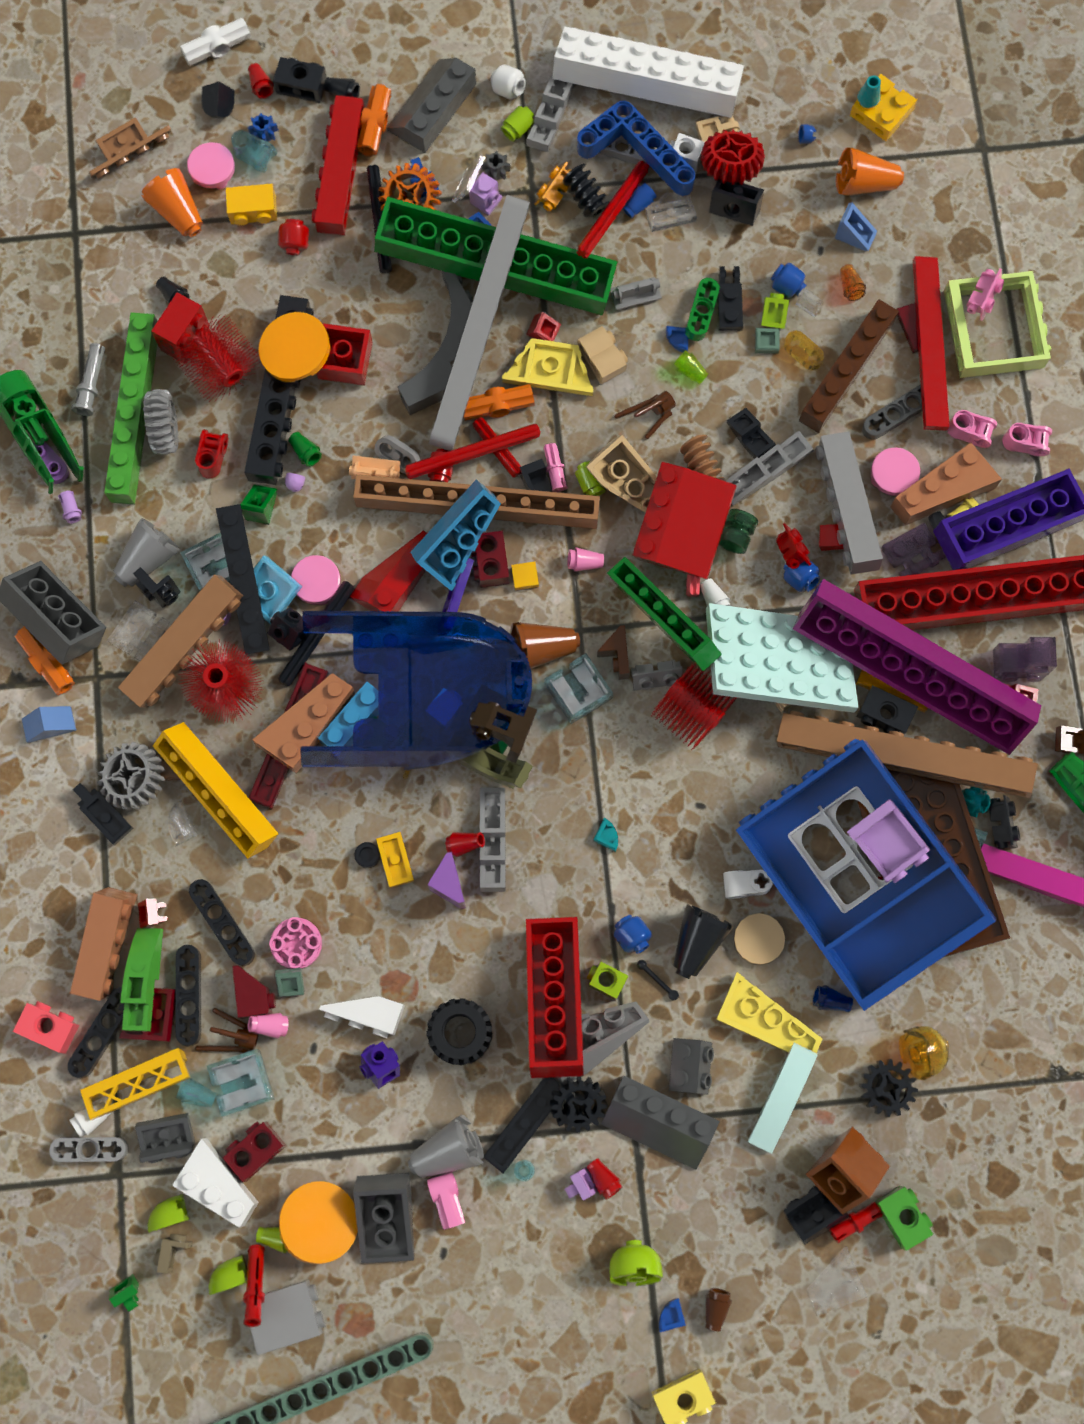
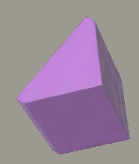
M452 852L446 853L427 885L431 892L458 908L464 909L466 905Z

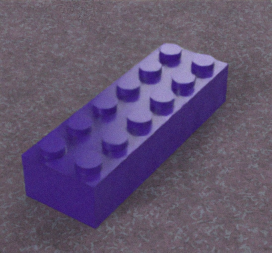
M1069 468L943 519L933 532L953 570L970 568L1083 521L1084 494Z

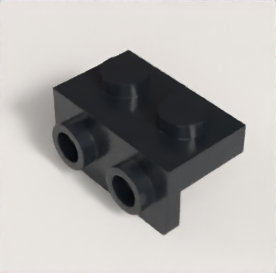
M141 567L133 573L138 580L135 583L149 601L155 599L164 608L166 605H171L177 600L181 591L169 575L156 584Z
M816 1185L809 1190L807 1195L801 1199L796 1198L792 1200L784 1209L787 1221L804 1245L848 1217V1213L842 1214Z

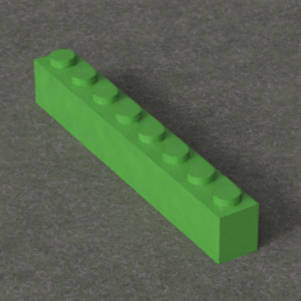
M130 313L104 491L111 503L135 505L146 430L143 401L146 392L151 391L158 346L151 332L157 323L154 314Z

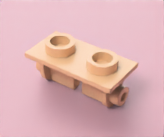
M353 455L349 475L351 479H356V474L400 478L401 461Z

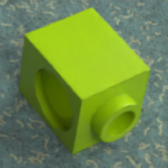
M600 962L598 967L593 965L587 976V979L591 980L589 987L615 1001L628 978V975L603 962ZM603 973H609L613 977V984L609 987L602 986L599 983V976Z

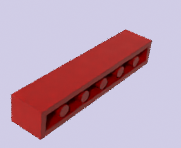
M335 95L334 104L330 105L329 117L331 125L326 127L328 143L327 146H323L322 159L325 160L324 167L320 166L319 169L321 185L320 188H316L315 201L318 202L317 209L312 211V223H315L317 233L345 236L359 152L357 145L361 133V116L365 108L363 98Z

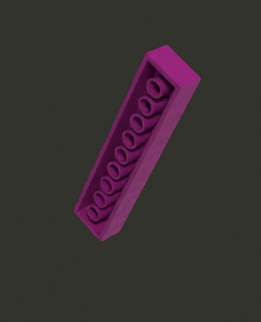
M822 579L804 605L794 624L793 630L1008 755L1015 750L1038 723L1042 705L825 579Z

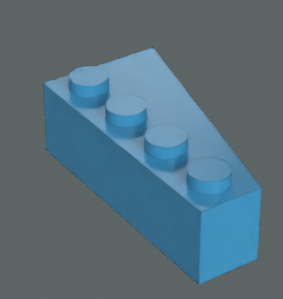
M476 479L410 552L416 563L451 591L456 585L455 581L459 574L463 573L470 554L477 548L478 540L483 531L487 530L501 505L496 496Z

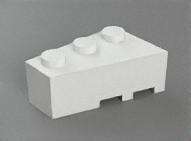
M201 1138L172 1185L239 1228L246 1225L259 1203L207 1138Z

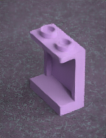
M891 799L847 831L878 869L886 883L891 879L894 883L898 882L907 875L905 871L907 867L911 864L918 867L929 858L926 854L930 851L929 847Z

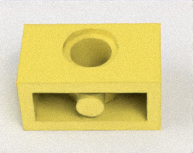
M700 1369L651 1392L665 1424H685L688 1422L687 1417L695 1413L697 1416H702L712 1410L711 1406L716 1404ZM683 1393H687L692 1397V1401L687 1407H681L677 1404L678 1397Z

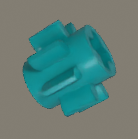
M971 786L970 789L965 788L962 790L970 816L977 817L978 813L983 814L988 810L990 796L986 790Z

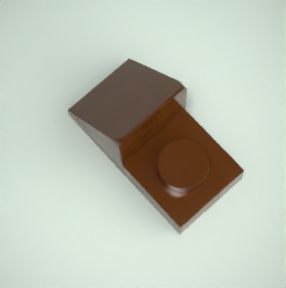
M625 625L619 626L597 651V657H617L612 658L613 673L618 672L619 680L629 679Z

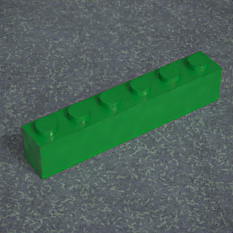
M626 557L622 558L607 572L616 586L702 671L707 669L722 655L713 641Z

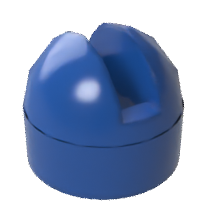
M809 124L800 125L798 132L800 144H809L816 139L813 136V132H817L815 127Z

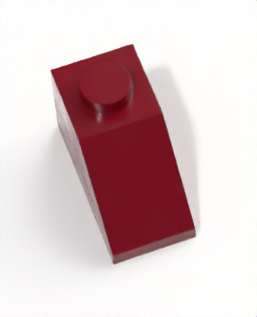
M238 965L232 966L238 1018L247 1019L250 1016L273 1014L272 1009L276 1008L275 994L270 993L268 987Z

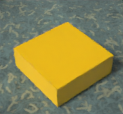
M535 561L511 565L515 590L539 587Z

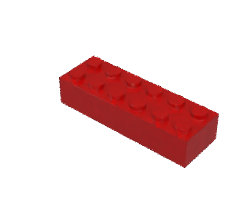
M578 917L526 919L529 1069L531 1078L584 1076Z

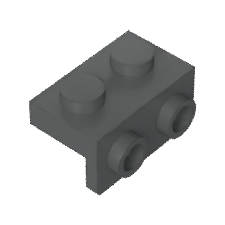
M673 1038L669 1091L708 1095L712 1084L710 1068L714 1058L712 1042Z
M188 1113L136 1123L135 1130L141 1150L139 1156L140 1163H157L164 1158H183L192 1153L195 1139Z

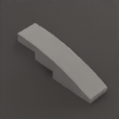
M553 74L545 88L542 102L535 115L533 127L526 141V146L548 152L575 85L552 79Z
M797 431L782 444L774 446L760 458L756 457L726 480V482L737 486L731 503L733 506L775 480L814 451L800 431Z
M480 788V832L485 838V845L480 848V892H506L505 788Z

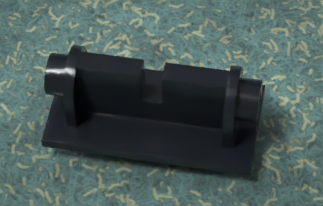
M1003 795L1004 801L1002 802L1000 798L990 799L989 811L991 822L1001 821V825L992 827L994 844L997 845L998 849L1008 848V843L1017 848V841H1020L1021 838L1019 827L1014 826L1013 816H1016L1014 801H1010V798L1006 795Z

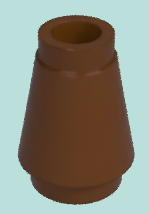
M710 1288L709 1294H706L705 1328L717 1332L721 1331L732 1303L730 1292L723 1289Z

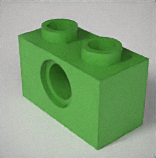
M899 1186L874 1201L880 1208L884 1221L902 1250L907 1251L934 1235L930 1229L933 1226L932 1222L925 1212L921 1213L916 1206L919 1201L911 1188L907 1190L905 1186ZM904 1209H908L911 1213V1220L907 1224H903L900 1221V1213Z

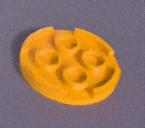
M292 312L276 318L264 330L259 342V357L263 366L273 377L284 382H295V380L315 375L324 366L330 353L329 336L325 327L316 317L303 312Z
M310 1182L297 1188L288 1196L280 1210L279 1231L283 1245L295 1258L311 1264L330 1263L344 1255L352 1246L358 1232L355 1204L351 1197L342 1188L329 1182Z

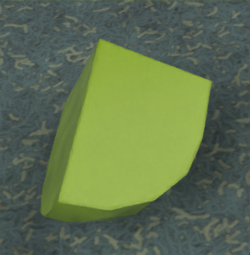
M183 1194L168 1198L154 1208L147 1224L149 1233L189 1220Z
M243 1255L218 1265L209 1281L208 1289L210 1295L247 1283V1268Z

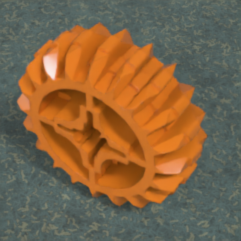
M405 163L404 170L398 165L396 166V174L390 170L388 174L391 178L389 180L386 178L382 179L387 185L386 187L379 188V191L385 193L379 197L381 202H386L387 197L394 198V192L397 187L399 190L398 200L436 210L434 204L441 205V201L435 199V197L442 195V192L434 190L440 184L438 181H433L435 175L428 173L426 167L420 169L419 165L415 163L411 169L410 164ZM407 178L421 179L418 183L415 182L409 186L403 183V180ZM424 188H426L427 198L423 205L421 195L425 192ZM404 189H406L407 191H409V192H411V193H414V194H412V195L414 196V197H413V200H414L416 203H414L413 201H411V200H409V199H406V198H409V197L406 196L408 193H407ZM385 203L381 206V210L384 209Z

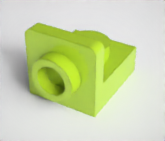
M770 293V297H764L761 326L785 329L789 300L784 299V294Z

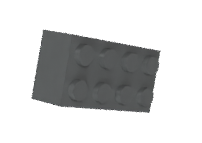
M42 561L2 579L0 602L61 665L99 646L107 627Z

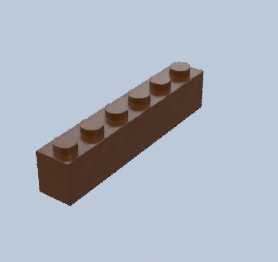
M878 299L802 410L799 422L820 433L894 324L899 312L897 309Z

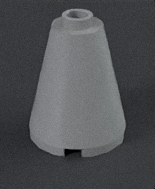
M141 518L137 523L113 570L116 574L115 580L124 587L135 585L138 580L133 573L140 567L149 575L180 550L174 541L162 531L154 528L155 525L144 518Z
M459 1115L410 1154V1160H408L411 1172L423 1178L482 1165L484 1162L480 1159L484 1158L483 1148L476 1131L471 1132L467 1127L471 1122L464 1115Z

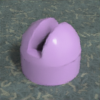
M286 473L285 485L290 491L297 492L302 489L306 477L294 473Z

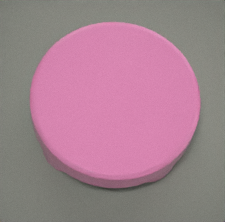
M209 142L197 146L188 157L187 167L194 183L205 188L223 189L234 174L235 162L231 152L225 146Z
M895 447L883 450L876 456L871 466L872 485L881 492L892 496L901 494L916 483L920 477V465L916 457L902 448Z
M319 555L308 556L300 560L295 565L291 577L303 586L297 593V597L309 604H327L337 592L341 583L340 573L336 565L330 559Z
M292 917L281 922L275 928L269 945L273 957L279 964L289 969H303L313 964L319 957L322 949V937L313 923L303 918Z

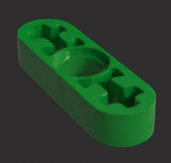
M704 278L699 282L685 329L686 336L693 341L704 339L709 328L720 289L718 282L712 278ZM706 287L710 288L708 298L704 297ZM703 305L707 307L709 312L705 314L700 313L696 307ZM697 321L701 322L699 332L694 330Z

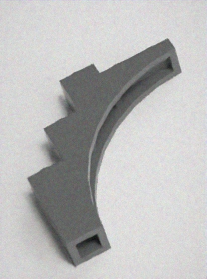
M442 271V277L450 296L451 313L447 333L438 352L418 374L398 386L399 396L409 415L442 401L473 303L469 290L464 291L461 285L463 281L459 275Z

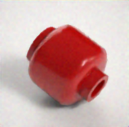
M286 219L285 223L279 225L278 246L286 250L285 254L298 256L300 251L308 248L309 228L304 225V221Z

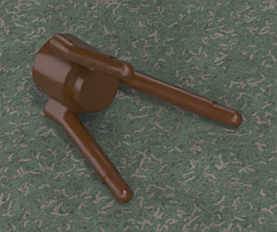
M664 391L615 414L614 418H620L636 410L639 411L634 413V417H639L650 410H653L656 415L662 414L645 435V438L649 439L661 424L672 415L671 409L676 406V403L671 394Z
M213 1008V1013L243 1028V1030L238 1028L237 1033L211 1027L210 1032L235 1038L234 1044L238 1046L195 1047L196 1051L241 1052L247 1054L248 1050H255L259 1034L249 1032L248 1024L217 1008Z

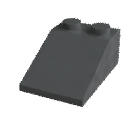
M409 1173L357 1176L353 1195L361 1264L413 1261L415 1256Z

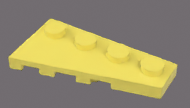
M736 972L716 1020L788 1053L793 1043L817 1053L822 1038Z

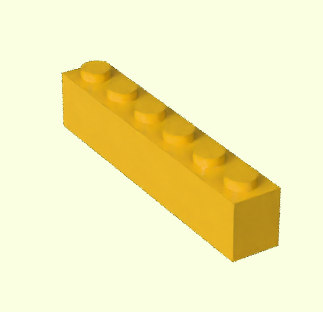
M182 722L162 731L153 747L248 859L267 849L279 833L189 727Z

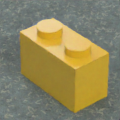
M273 184L226 188L227 214L231 225L243 226L248 223L259 222L266 224L271 221H277L276 195Z

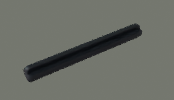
M369 165L367 167V176L376 236L383 212L381 206L384 202L379 201V197L383 195L379 191V188L382 187L379 166ZM377 253L380 273H390L392 271L391 257Z
M347 581L342 582L278 677L279 682L283 685H291L355 589L351 583Z

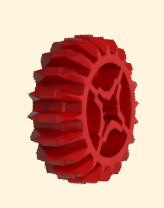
M723 129L722 133L715 132L714 136H708V140L704 142L701 152L703 170L707 171L708 176H714L715 181L722 180L723 184L731 182L732 185L735 182H739L742 185L744 181L751 182L752 178H756L763 168L765 158L763 144L758 142L757 137L752 138L751 133L744 134L742 130L735 132L734 129L730 132Z

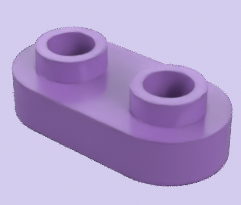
M33 443L37 451L42 450L40 456L54 479V484L64 482L69 476V468L48 444L36 445ZM58 466L57 471L51 472L53 467Z

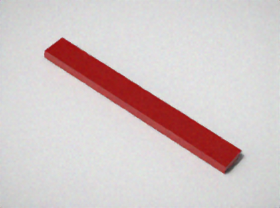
M915 256L913 259L923 430L947 431L950 425L938 258Z

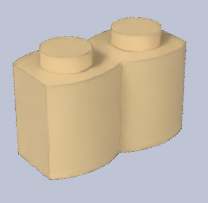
M603 326L579 338L577 342L582 356L601 384L625 372L626 363L628 362L622 349L618 350L614 345L616 340L610 330L606 331Z

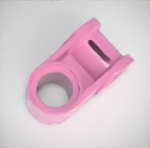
M960 410L949 421L950 427L947 431L955 439L972 443L977 447L988 448L991 446L992 441L990 438L993 429L997 426V422L990 417L980 416L967 410ZM956 421L962 422L965 428L958 426Z
M1015 423L1004 434L1002 444L1009 451L1027 453L1039 457L1047 456L1050 454L1048 442L1049 436L1052 435V429L1046 426ZM1012 434L1019 436L1020 440H1016Z

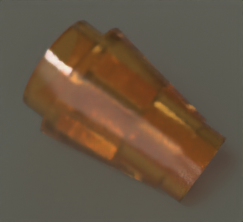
M852 264L843 266L840 269L843 295L849 301H857L863 298L866 294L865 283Z

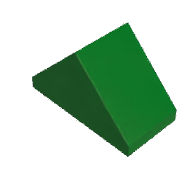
M254 484L240 504L245 520L269 525L277 489Z

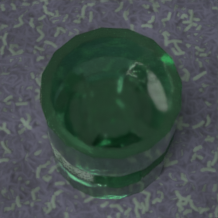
M731 509L725 522L726 527L723 528L719 545L730 552L745 554L751 541L749 536L754 534L759 522L758 519L746 511Z

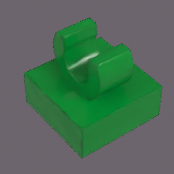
M133 1274L110 1289L109 1301L114 1308L123 1303L130 1312L139 1306L137 1303L139 1298L136 1295L139 1282Z

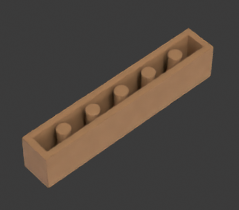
M214 574L118 688L139 707H152L160 699L159 693L165 687L168 688L175 682L177 672L180 669H185V666H188L187 663H191L189 659L193 660L191 656L195 653L194 651H199L202 647H205L209 641L207 637L213 631H218L225 622L223 620L229 612L233 613L240 606L241 602L239 600L243 595L222 576Z

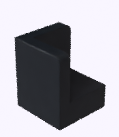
M543 459L520 467V477L526 490L552 492Z

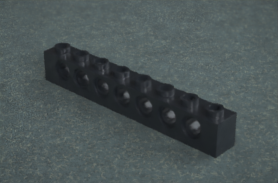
M280 295L276 318L292 312H303L314 316V309L310 307L308 299ZM265 369L244 471L248 481L277 485L278 477H282L283 463H281L282 455L287 453L288 442L285 439L287 432H291L292 418H290L291 410L296 408L295 388L300 387L301 379L295 380V382H284L273 377ZM279 387H285V388H286V389H285L283 392H281V393L275 392L276 389H278ZM275 409H281V410H282V411H281L279 414H277V415H272V414H271V412H272L273 410H275ZM271 431L277 432L274 437H266ZM267 453L273 454L268 460L262 459Z

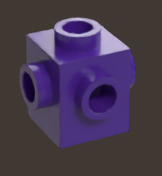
M383 1041L377 1045L372 1044L368 1046L361 1054V1065L359 1068L363 1076L367 1080L370 1078L377 1089L400 1076V1065L397 1062L399 1060L394 1049L392 1047L387 1048Z

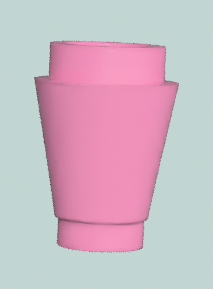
M577 547L574 550L569 549L567 557L568 569H573L576 572L603 568L604 554Z
M281 1013L250 1016L248 1031L279 1039L280 1036L285 1037L288 1031V1017L283 1016Z

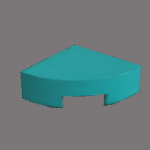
M604 818L593 841L616 852L618 847L617 831L613 824Z

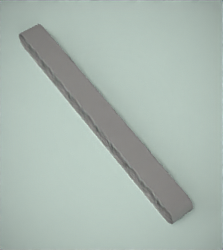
M510 195L506 196L431 433L430 445L449 451L454 448L530 206L528 201Z

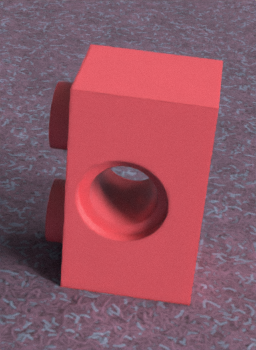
M39 1001L35 1005L27 1003L13 1032L58 1053L66 1054L80 1026L73 1022L75 1017L61 1011L59 1015L50 1012L51 1006ZM50 1019L53 1027L50 1032L45 1033L43 1024L46 1020Z

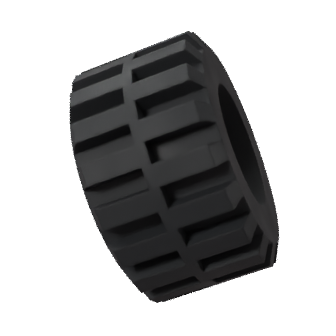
M463 998L451 999L446 1003L440 1004L439 1008L431 1014L432 1016L427 1024L428 1030L426 1031L428 1043L433 1052L443 1061L460 1066L474 1063L489 1049L493 1035L492 1024L485 1010L475 1002ZM459 1016L471 1020L475 1027L473 1041L462 1048L450 1045L444 1034L446 1024L452 1018Z

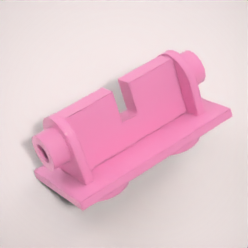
M1001 268L997 274L991 269H986V271L982 272L976 284V289L983 292L973 291L966 305L967 312L970 314L980 313V321H983L986 313L992 311L995 302L993 298L996 293L999 294L1002 290L1004 279H1001Z

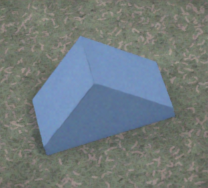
M849 203L839 223L835 239L861 250L869 251L877 230L853 203Z
M71 706L38 707L22 718L27 743L76 731Z

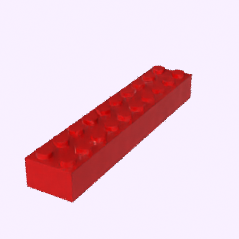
M1084 555L858 581L854 588V594L859 600L911 630L1083 611Z

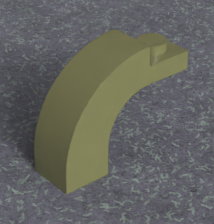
M458 731L455 732L444 752L472 771L512 789L514 787L522 788L533 767L528 762L519 759L516 763L506 760L507 756L487 747L481 742H477V739L471 735Z

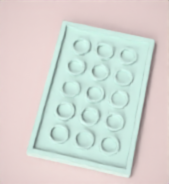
M712 603L708 604L706 607L708 637L722 654L711 664L714 695L853 713L858 709L853 664L793 630L798 616Z

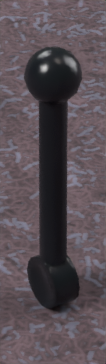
M639 960L637 962L638 969L644 970L668 993L671 1000L678 999L679 993L676 990H671L647 967L646 961Z

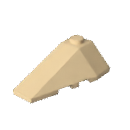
M623 435L617 436L594 456L586 468L602 487L646 513L657 476Z

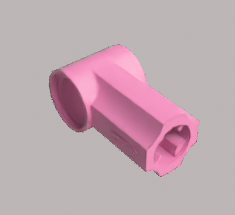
M453 1172L427 1179L432 1200L434 1203L436 1202L443 1230L465 1223Z

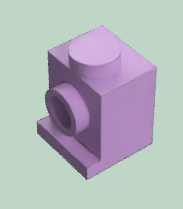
M483 172L469 189L470 204L487 215L492 213L502 199V195L498 192V182Z

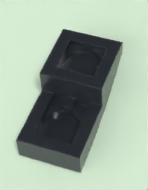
M744 408L727 420V424L754 459L756 457L760 458L776 446V443L761 429V423L747 408Z

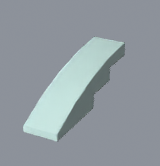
M793 1043L748 1138L749 1143L772 1154L817 1058V1053Z

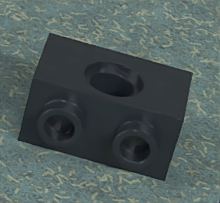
M280 57L273 79L276 94L321 103L324 83L327 78L325 66L314 62H302L295 58Z
M718 180L712 190L709 213L753 226L760 213L764 189L744 183L741 185L739 182H735L734 185L731 182L723 184L722 180Z
M872 685L856 717L860 718L861 723L864 725L879 727L884 730V733L889 734V731H897L905 735L918 706ZM887 709L890 711L891 719L883 718L880 710Z

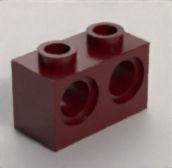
M503 530L482 533L478 540L477 548L471 553L472 557H477L478 566H473L475 581L480 580L481 588L510 584ZM486 544L494 546V549L490 552H485L481 548ZM489 567L497 569L494 575H487L484 571Z
M258 1121L246 1130L247 1136L241 1142L237 1139L225 1149L227 1154L223 1159L242 1182H247L287 1146L268 1122H262L261 1124ZM261 1133L267 1134L270 1139L269 1145L264 1149L257 1144V1138ZM241 1151H245L249 1155V1162L246 1166H241L237 1162V1156Z

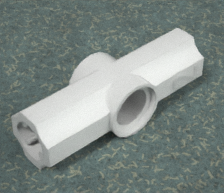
M239 18L220 28L216 25L206 28L202 32L201 37L181 45L180 48L186 62L191 66L210 56L214 58L223 57L229 52L230 47L251 38V34L244 19Z

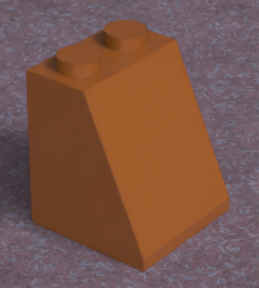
M851 1127L834 1141L806 1175L842 1214H845L872 1196L890 1166L883 1159L882 1155L876 1152L865 1140L864 1136L854 1127Z

